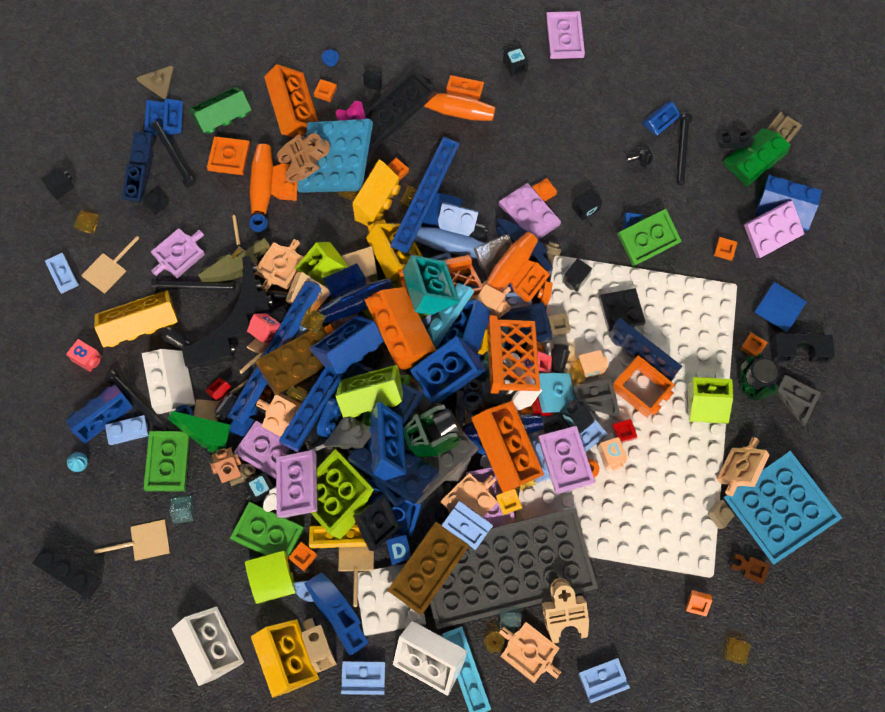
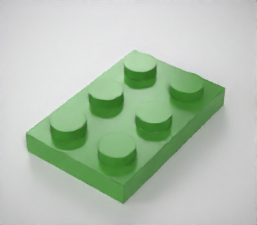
M666 209L617 233L633 266L682 242Z
M149 431L144 479L145 491H186L190 437L183 431Z
M249 502L230 539L264 556L286 551L288 559L304 527L285 518H279L277 514L270 511L266 512L264 508Z

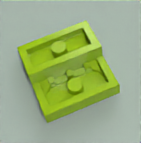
M286 551L245 561L248 580L256 604L296 593L293 573L289 569Z

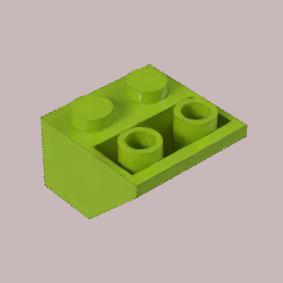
M316 242L295 267L297 272L305 273L330 291L336 288L337 277H345L351 271L350 267L330 242Z
M693 377L688 383L689 422L728 424L733 402L732 379Z

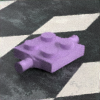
M178 228L151 251V254L159 262L151 272L157 276L165 269L176 278L181 276L205 255L204 251L196 244L204 234L198 230L195 234L189 236Z

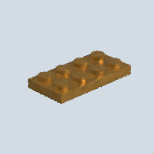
M322 325L255 361L275 396L325 368L310 350V347L327 336Z
M435 522L387 591L422 616L469 548V545Z

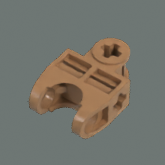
M316 133L310 134L307 138L299 134L286 143L277 153L280 163L291 161V165L285 173L286 180L295 183L307 178L320 169L318 160L329 153L330 143Z

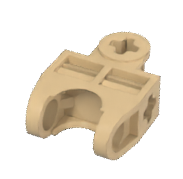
M558 578L554 580L550 585L552 601L542 603L544 622L552 643H559L561 632L567 626L576 627L581 639L587 638L589 630L587 602L583 596L575 597V592L566 579Z

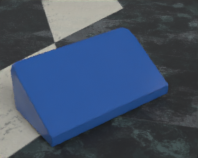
M673 101L662 105L642 123L657 136L677 120L681 114Z

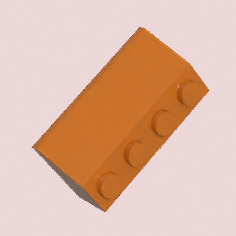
M276 64L264 78L282 135L293 138L299 134L304 136L306 135L308 122H319L304 73Z
M405 287L381 290L365 299L395 365H398L401 370L409 369L437 351L419 314L414 311L411 298Z
M513 401L487 409L471 417L503 493L544 475Z

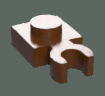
M735 554L733 556L734 559L739 561L740 565H730L732 570L744 571L742 577L761 585L764 584L770 564L753 557H749L745 561L742 555Z

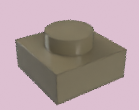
M567 313L548 316L552 336L570 333L571 329Z
M724 500L717 501L707 513L718 529L725 528L734 517V514Z

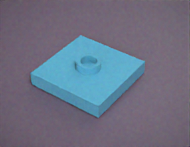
M539 373L542 392L538 397L542 413L560 412L567 402L575 399L569 373Z

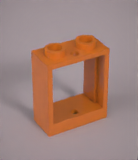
M639 355L613 383L614 392L646 418L651 414L654 416L662 408L660 403L663 400L667 402L674 394L672 389L675 386L674 383ZM637 370L663 390V393L650 407L624 387Z

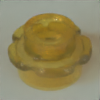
M491 632L489 636L485 637L484 645H486V649L490 653H498L503 650L505 640L502 635H499L497 632Z

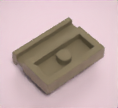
M780 112L767 129L779 133L789 143L801 129L802 125L788 116H783V113Z

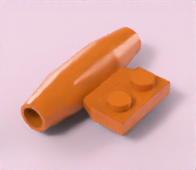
M450 75L446 93H437L424 105V107L443 115L467 120L493 121L495 113L494 106L479 101L484 82Z
M258 144L256 146L251 165L249 194L251 213L253 215H266L271 195L280 200L297 201L298 182L291 183L285 178V173L291 164L281 163L273 167L271 146L267 144Z
M526 232L513 243L494 266L485 284L500 292L511 283L513 291L526 303L530 302L550 276L537 262L529 261L538 242L536 236Z

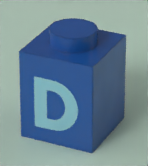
M401 534L392 535L390 539L386 540L392 566L406 564L411 557L407 537Z

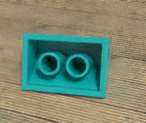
M411 255L403 270V275L414 311L433 315L458 304L459 298L446 261Z

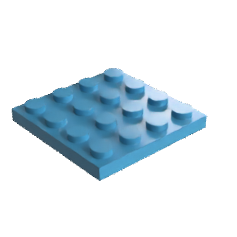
M370 119L308 122L305 138L313 133L320 135L322 139L330 143V151L325 157L318 160L320 169L307 178L298 181L297 191H360L363 187L373 121Z
M791 451L763 469L755 487L739 486L736 488L733 496L726 495L724 497L773 565L842 519L841 515Z

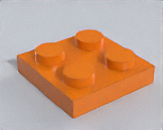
M214 136L207 164L208 171L244 175L250 141Z

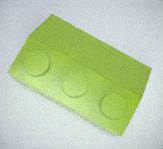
M398 365L340 380L335 397L343 418L348 416L356 417L367 411L373 412L376 404L379 402L389 407L400 404L403 399V389Z

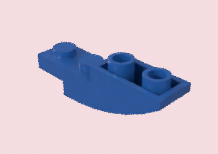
M323 573L304 583L323 618L330 621L349 655L354 654L369 643L359 627L361 622L339 590Z

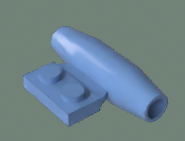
M445 202L442 203L438 218L440 228L421 227L414 240L434 250L449 252L457 256L470 255L471 258L486 259L489 244L469 236L475 228L479 211Z

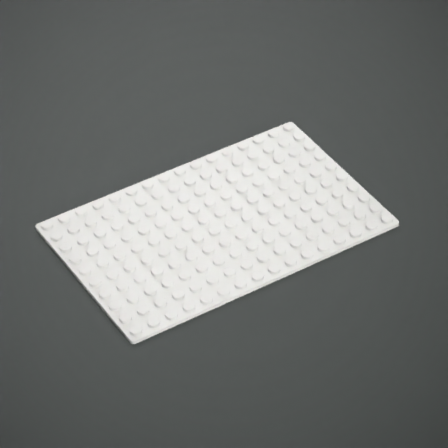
M555 256L550 280L553 283L551 298L547 304L546 313L547 317L567 313L571 331L567 334L552 336V340L541 341V345L544 346L543 353L552 356L551 349H553L554 344L569 346L570 354L564 373L570 374L572 386L611 379L613 384L635 360L621 346L613 344L609 338L611 331L608 332L599 302V295L633 288L637 290L646 321L645 325L633 328L681 364L682 368L672 381L675 384L672 389L674 394L667 402L663 400L660 403L662 408L655 416L651 414L646 418L616 392L615 395L620 410L619 416L616 417L589 410L593 419L608 433L605 438L586 452L587 459L595 460L600 468L598 475L594 478L595 484L556 495L551 479L539 482L536 485L533 480L520 486L518 498L522 509L516 511L515 521L519 522L576 508L589 557L710 578L714 575L718 527L707 513L720 500L721 484L717 477L723 467L726 424L689 422L688 383L693 377L730 379L737 285L580 259L593 269L588 280L576 292L575 290L568 289L562 281L565 273L577 258ZM601 350L602 355L606 356L608 361L605 373L582 380L576 363L578 356ZM551 361V373H555V372H552L553 368H552V361ZM638 370L624 385L627 390L648 407L663 393L661 388ZM553 412L548 417L538 415L534 419L530 418L528 429L530 442L538 440V436L545 434L542 429L543 424L559 416L566 428H569L561 413ZM631 419L638 437L635 440L621 443L628 459L623 464V468L615 471L612 468L606 470L597 448L600 443L615 438L611 427L612 424Z

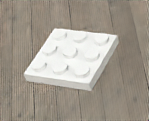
M405 564L374 569V571L358 572V601L364 636L406 629L411 621L421 626L426 625L424 613L422 616L387 591Z

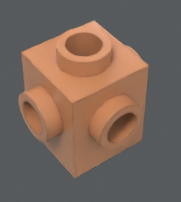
M231 447L220 449L212 454L213 462L210 463L214 474L218 473L222 483L241 476L238 466L241 465L238 453H233Z

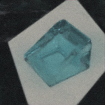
M191 496L171 499L170 515L173 523L193 521Z
M502 612L499 615V631L504 626L510 632L519 631L522 614Z

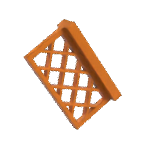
M470 255L442 260L446 261L450 276L453 278L454 287H456L457 283L455 282L458 279L465 282V286L469 284L477 286V288L473 289L474 293L472 296L478 295L481 292L483 285L472 266ZM399 269L398 285L399 287H405L408 292L403 275L404 269Z
M489 315L487 339L490 393L498 394L499 390L540 391L535 321L498 320L497 316ZM501 326H507L512 331L506 335L501 330ZM530 327L531 332L526 336L519 329ZM516 333L522 340L516 343L510 337ZM507 341L513 348L507 351L502 347V344ZM524 342L532 346L529 352L521 347ZM516 349L524 355L520 360L511 355ZM509 358L515 364L508 368L503 364V361ZM526 358L533 363L530 369L522 364ZM517 366L525 372L521 377H518L513 372ZM508 374L516 380L513 384H504V378ZM529 375L535 380V385L527 384L523 379Z

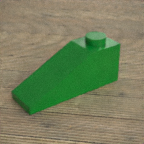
M175 411L170 412L168 420L200 446L207 448V451L216 453L220 449H225L230 429L229 424Z

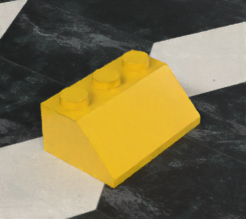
M378 160L353 201L355 221L366 226L383 219L384 211L390 208L393 196H397L401 188L399 177L382 160Z
M376 223L366 239L370 247L372 246L373 253L387 280L398 281V270L405 268L411 255L423 256L415 241L408 254L391 247L400 224Z
M297 619L265 627L251 636L272 698L289 693L319 679L308 656Z

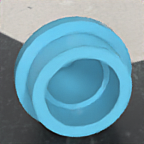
M81 452L71 454L67 460L68 468L74 472L83 471L88 464V458Z

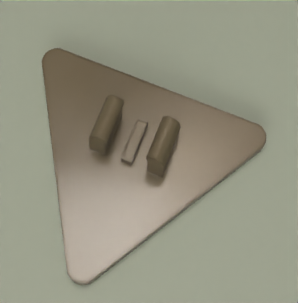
M168 66L139 76L137 81L162 99H167L174 68L173 66Z

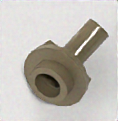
M549 241V244H544L548 249L546 259L553 266L554 255L559 256L562 249L559 248V244Z
M251 464L240 465L239 471L241 476L230 480V484L234 486L256 477L255 467Z

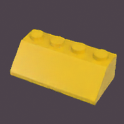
M165 290L95 314L94 327L102 346L114 347L121 341L134 340L141 334H151L159 328L172 327L178 320L169 291Z

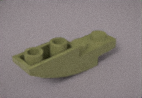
M265 238L261 241L258 240L248 250L238 253L235 259L230 254L222 256L212 266L205 267L198 276L202 282L216 283L242 277L244 273L242 257L250 256L252 261H256V265H258V259L269 250V243Z

